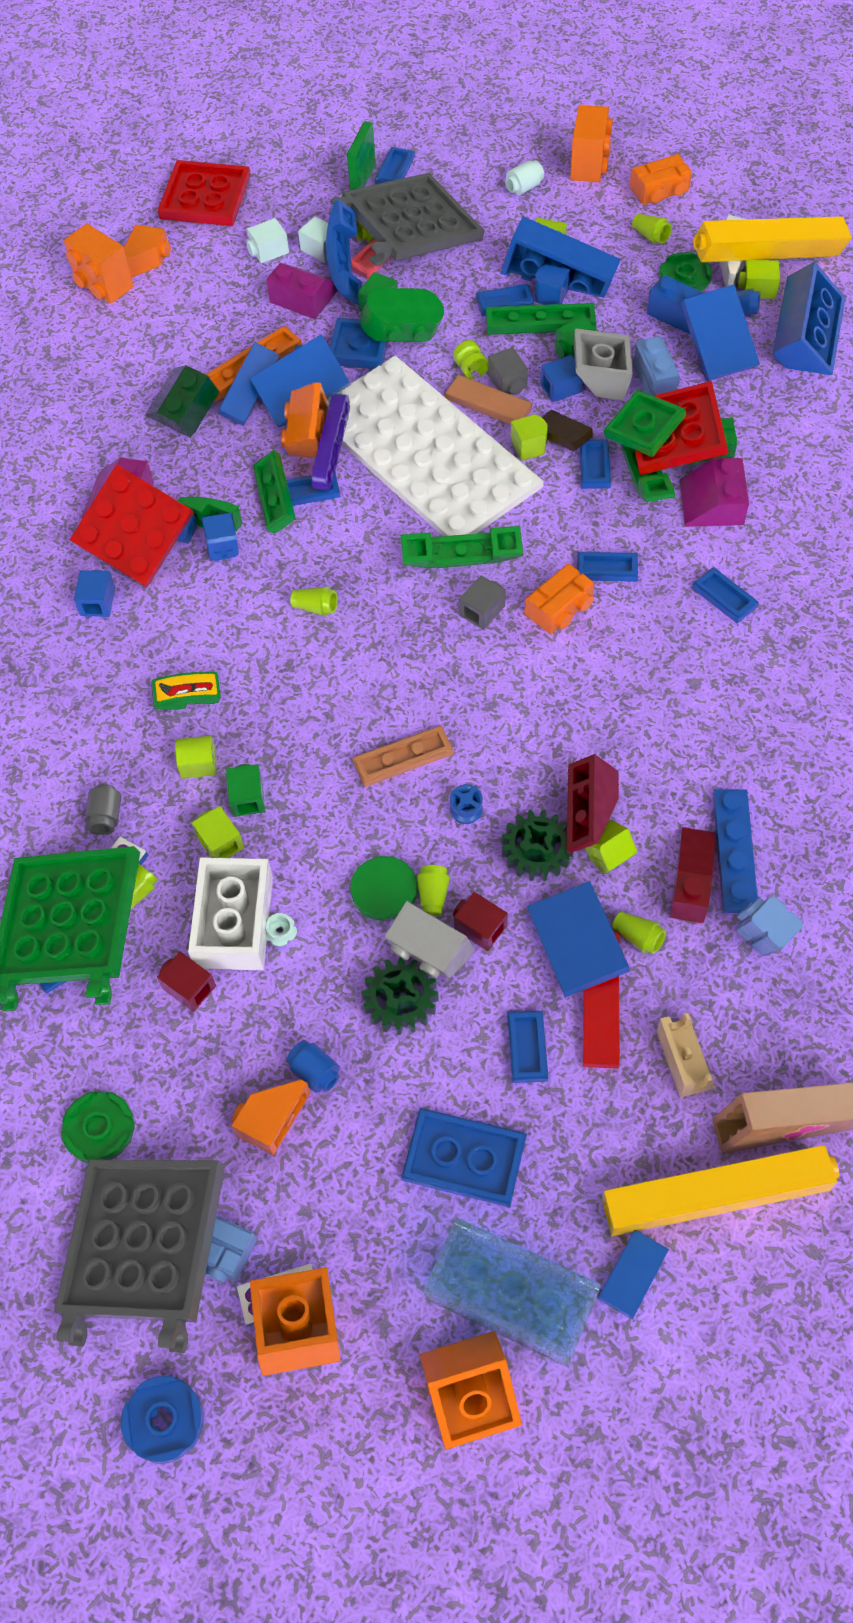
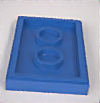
M735 285L682 300L681 306L707 382L760 365Z
M322 334L250 378L278 428L286 425L288 419H285V403L290 402L291 391L317 382L321 383L326 398L329 399L333 394H337L351 385Z
M591 881L527 906L565 998L630 972L627 960Z
M420 1108L401 1181L510 1208L527 1133Z

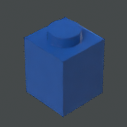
M572 355L541 365L540 384L552 402L582 392L583 380L576 373L575 359Z
M80 570L74 596V602L80 616L110 617L115 593V585L110 571Z

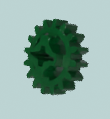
M529 810L528 818L524 819L518 814L516 815V825L512 823L506 825V834H502V845H504L502 846V857H508V868L517 866V876L520 877L524 872L529 873V880L533 881L535 875L540 874L543 881H547L549 872L559 876L560 866L568 868L569 857H573V853L567 851V822L559 825V816L557 814L549 819L546 818V810H542L540 816H535L533 811ZM521 836L522 841L519 842V847L516 848L515 843L518 837ZM559 842L560 849L558 853L555 855L554 847H556V844Z
M400 957L397 965H392L390 960L387 959L385 960L386 968L384 970L376 966L373 968L375 978H365V986L368 989L362 990V999L367 1001L363 1004L365 1013H372L370 1018L373 1025L382 1021L384 1032H387L391 1026L396 1027L397 1035H401L403 1027L408 1026L409 1030L414 1033L416 1032V1022L419 1021L426 1026L428 1024L426 1013L433 1015L436 1013V1005L433 1004V1002L439 1001L438 991L434 990L437 988L436 979H428L429 975L422 970L419 971L417 960H413L408 966L405 965L404 959ZM415 982L421 986L424 996L420 994V991L414 989ZM402 991L406 992V995H401L399 999L394 998V995L399 996ZM377 996L386 1001L385 1010L378 1004Z

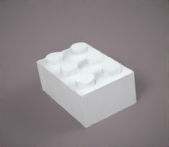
M200 858L188 953L190 958L204 969L264 970L267 943L266 922L269 918L273 881L268 859Z

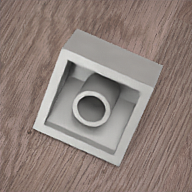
M575 329L574 351L577 375L596 397L624 400L633 375L630 336Z
M406 901L384 936L392 945L389 949L392 953L408 961L410 956L421 962L419 968L436 979L440 974L450 979L475 952V948L466 935Z

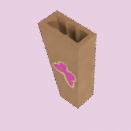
M853 1083L742 1093L712 1118L721 1153H731L852 1130Z

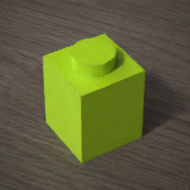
M746 260L744 271L739 272L738 288H743V290L754 289V291L760 292V298L776 299L780 283L779 260Z

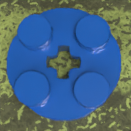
M172 1376L150 1378L141 1383L135 1389L136 1392L131 1396L129 1402H126L121 1415V1431L125 1443L137 1456L152 1463H170L183 1457L197 1444L204 1422L203 1407L199 1396L187 1383ZM165 1408L168 1414H173V1421L168 1423V1429L161 1431L159 1426H153L152 1419L159 1416V1409Z

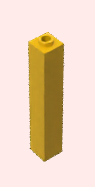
M843 216L703 221L693 238V246L697 251L700 262L831 257L840 255L852 239V236Z
M823 1145L605 1190L602 1196V1203L610 1234L613 1237L632 1233L634 1230L641 1231L831 1191L837 1183V1178H839V1169L835 1158L828 1155L826 1146Z

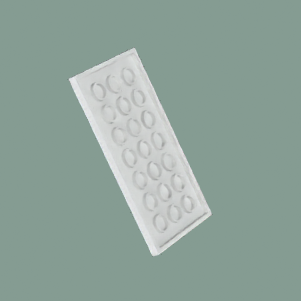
M396 355L384 362L382 366L376 367L337 393L348 395L350 399V412L342 446L442 536L477 534L543 488L544 481Z

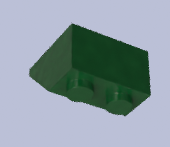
M187 365L173 368L145 416L191 438L220 392L208 375Z

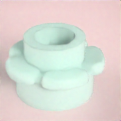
M276 913L270 916L266 922V940L272 941V944L275 946H285L288 941H292L296 937L297 928L294 927V920L283 913ZM282 928L283 932L278 933L277 929Z

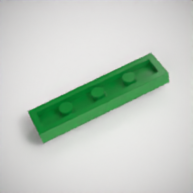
M594 303L486 307L487 335L556 332L557 328L582 316H585L596 328Z

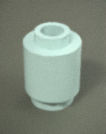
M528 160L509 170L505 180L508 191L520 196L533 189L544 179V170L536 160Z

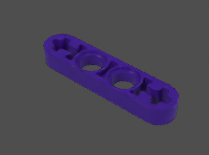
M333 394L331 397L312 471V486L314 489H331L350 412V399L348 395Z

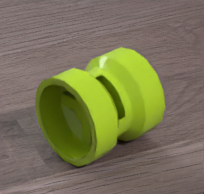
M463 341L454 349L453 359L461 367V371L466 378L474 379L471 375L474 371H477L480 376L488 371V360L481 353L475 341Z

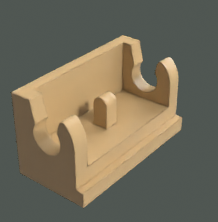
M683 1014L682 1019L676 1022H672L670 1016L661 1018L657 1034L680 1098L715 1089L714 1079L704 1059L692 1026L690 1014Z

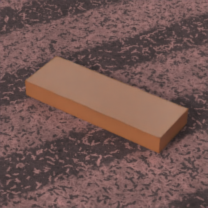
M461 375L456 377L445 392L447 400L511 424L513 420L527 417L532 410L533 403Z
M440 725L352 757V761L363 786L367 787L454 754V750Z

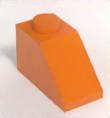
M135 224L124 246L131 277L133 278L161 266L164 258L169 257L171 244L167 241L165 229Z
M300 1079L251 1094L246 1103H240L233 1113L231 1119L233 1124L231 1127L235 1135L274 1156L310 1095L308 1083Z

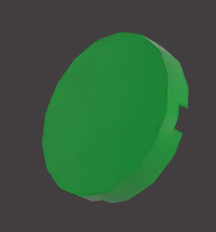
M679 252L668 256L666 261L661 263L659 280L663 275H666L702 291L711 282L712 267L709 262H700L695 253Z
M379 856L367 860L357 868L351 878L350 892L355 907L364 916L373 920L384 921V919H396L406 901L414 904L417 898L418 884L413 870L404 861L395 857Z
M96 1091L86 1093L76 1099L64 1114L61 1131L62 1141L68 1152L81 1162L112 1160L122 1154L132 1140L135 1129L134 1115L126 1101L115 1093L105 1091L106 1093H97Z

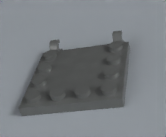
M430 173L342 192V197H334L330 201L333 205L339 199L353 209L356 218L378 241L371 244V248L375 251L376 255L369 257V260L375 266L384 264L389 257H392L395 261L404 260L482 240L485 231Z
M89 1160L54 1309L55 1313L63 1316L57 1331V1341L68 1342L69 1346L84 1347L87 1339L85 1317L163 1321L158 1337V1347L169 1348V1352L185 1353L188 1344L186 1322L196 1323L225 1164L218 1160Z

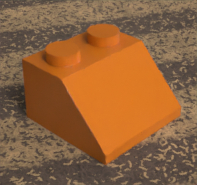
M315 382L291 391L290 402L285 403V419H288L287 429L282 430L281 444L282 447H285L289 456L316 458L329 408V403L321 383Z
M327 1267L250 1280L256 1348L262 1376L341 1362Z
M495 1330L419 1354L445 1450L522 1426L507 1361Z

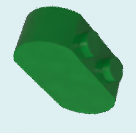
M373 288L368 293L359 321L364 332L376 341L427 342L436 334L444 316V306L441 300L427 289Z

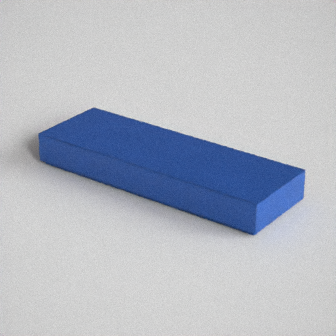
M254 342L221 404L218 414L244 426L260 396L250 378L277 362L280 355Z

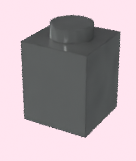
M513 347L488 356V376L498 390L508 394H518L527 388L528 368Z
M481 575L459 598V616L484 630L505 607L506 589L498 582L490 581Z

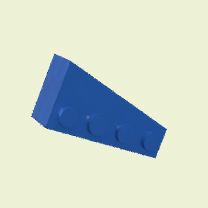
M522 216L512 237L500 274L509 276L510 273L522 275L521 279L532 281L533 278H536L537 270L548 264L569 269L568 286L570 290L605 298L621 259Z

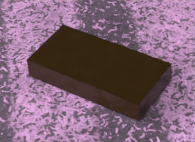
M550 410L542 416L547 423V439L573 452L593 437V429L554 410Z

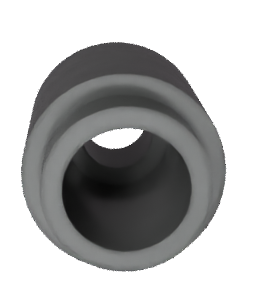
M100 784L88 792L85 822L88 831L91 833L109 835L114 832V828L118 825L121 793L113 786Z

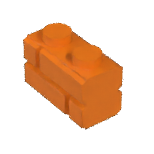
M679 154L640 165L631 169L630 188L643 205L652 202L658 203L662 199L674 195L680 196L689 191L691 169L684 163Z
M566 564L525 599L524 614L549 634L554 633L558 628L563 630L570 624L573 615L579 610L584 612L591 606L594 600L593 581L583 573L580 574L579 570L571 564Z

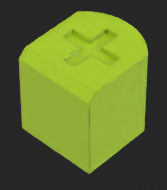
M534 414L511 421V443L521 461L544 455L546 452L547 423L538 415Z
M212 735L176 739V762L181 779L217 775L216 748Z
M612 820L608 821L599 842L585 848L589 859L604 874L609 873L638 853L628 827Z

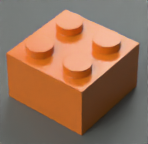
M578 106L572 142L570 180L600 183L602 174H607L608 157L610 156L611 149L610 135L612 134L613 118H608L609 107Z
M88 223L64 239L67 250L66 257L73 270L72 277L79 287H86L97 299L101 300L103 298L110 304L134 287L124 246Z

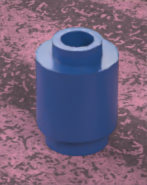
M302 1040L293 1047L286 1058V1062L290 1065V1070L299 1079L307 1082L309 1088L315 1093L321 1090L324 1092L329 1091L340 1078V1075L337 1074L340 1066L315 1043Z

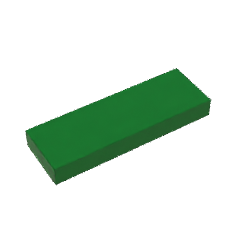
M272 450L253 465L267 531L277 533L296 520L281 455Z

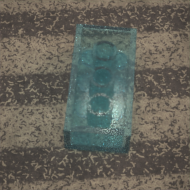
M456 1217L425 1285L424 1296L426 1300L490 1331L495 1330L496 1334L568 1368L601 1284Z

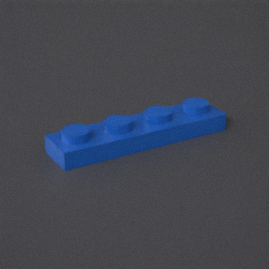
M714 789L713 802L723 913H740L749 903H753L758 898L747 789Z

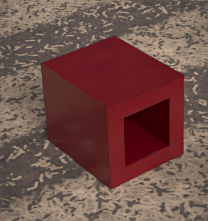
M473 892L467 901L462 899L453 911L454 929L466 935L469 940L486 951L490 950L508 926V913L476 892Z
M181 951L162 965L157 976L162 989L192 1012L201 1005L216 987L212 974Z

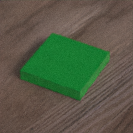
M364 121L347 152L350 190L365 187L376 165L372 122Z
M636 390L603 430L604 436L653 457L686 417V411L682 407Z

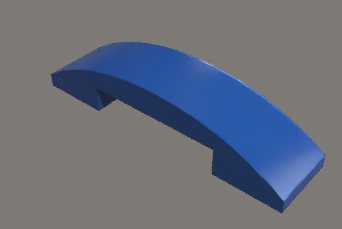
M338 199L333 204L327 227V264L337 290L342 296L359 306L358 291L362 288V281L352 275L349 242L350 238L357 235L356 215L353 209Z

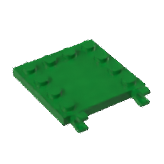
M135 846L14 858L0 922V1004H2V1011H16L19 1002L16 985L89 980L86 987L87 998H95L96 1005L110 1004L112 989L109 980L110 978H119L140 858V851Z

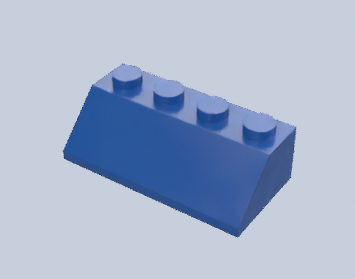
M815 261L787 276L773 355L787 369L833 375L846 297Z

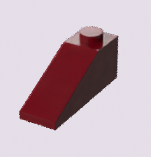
M596 754L568 764L567 851L570 853L599 842L619 799V771Z
M682 827L669 918L704 923L711 893L716 832Z

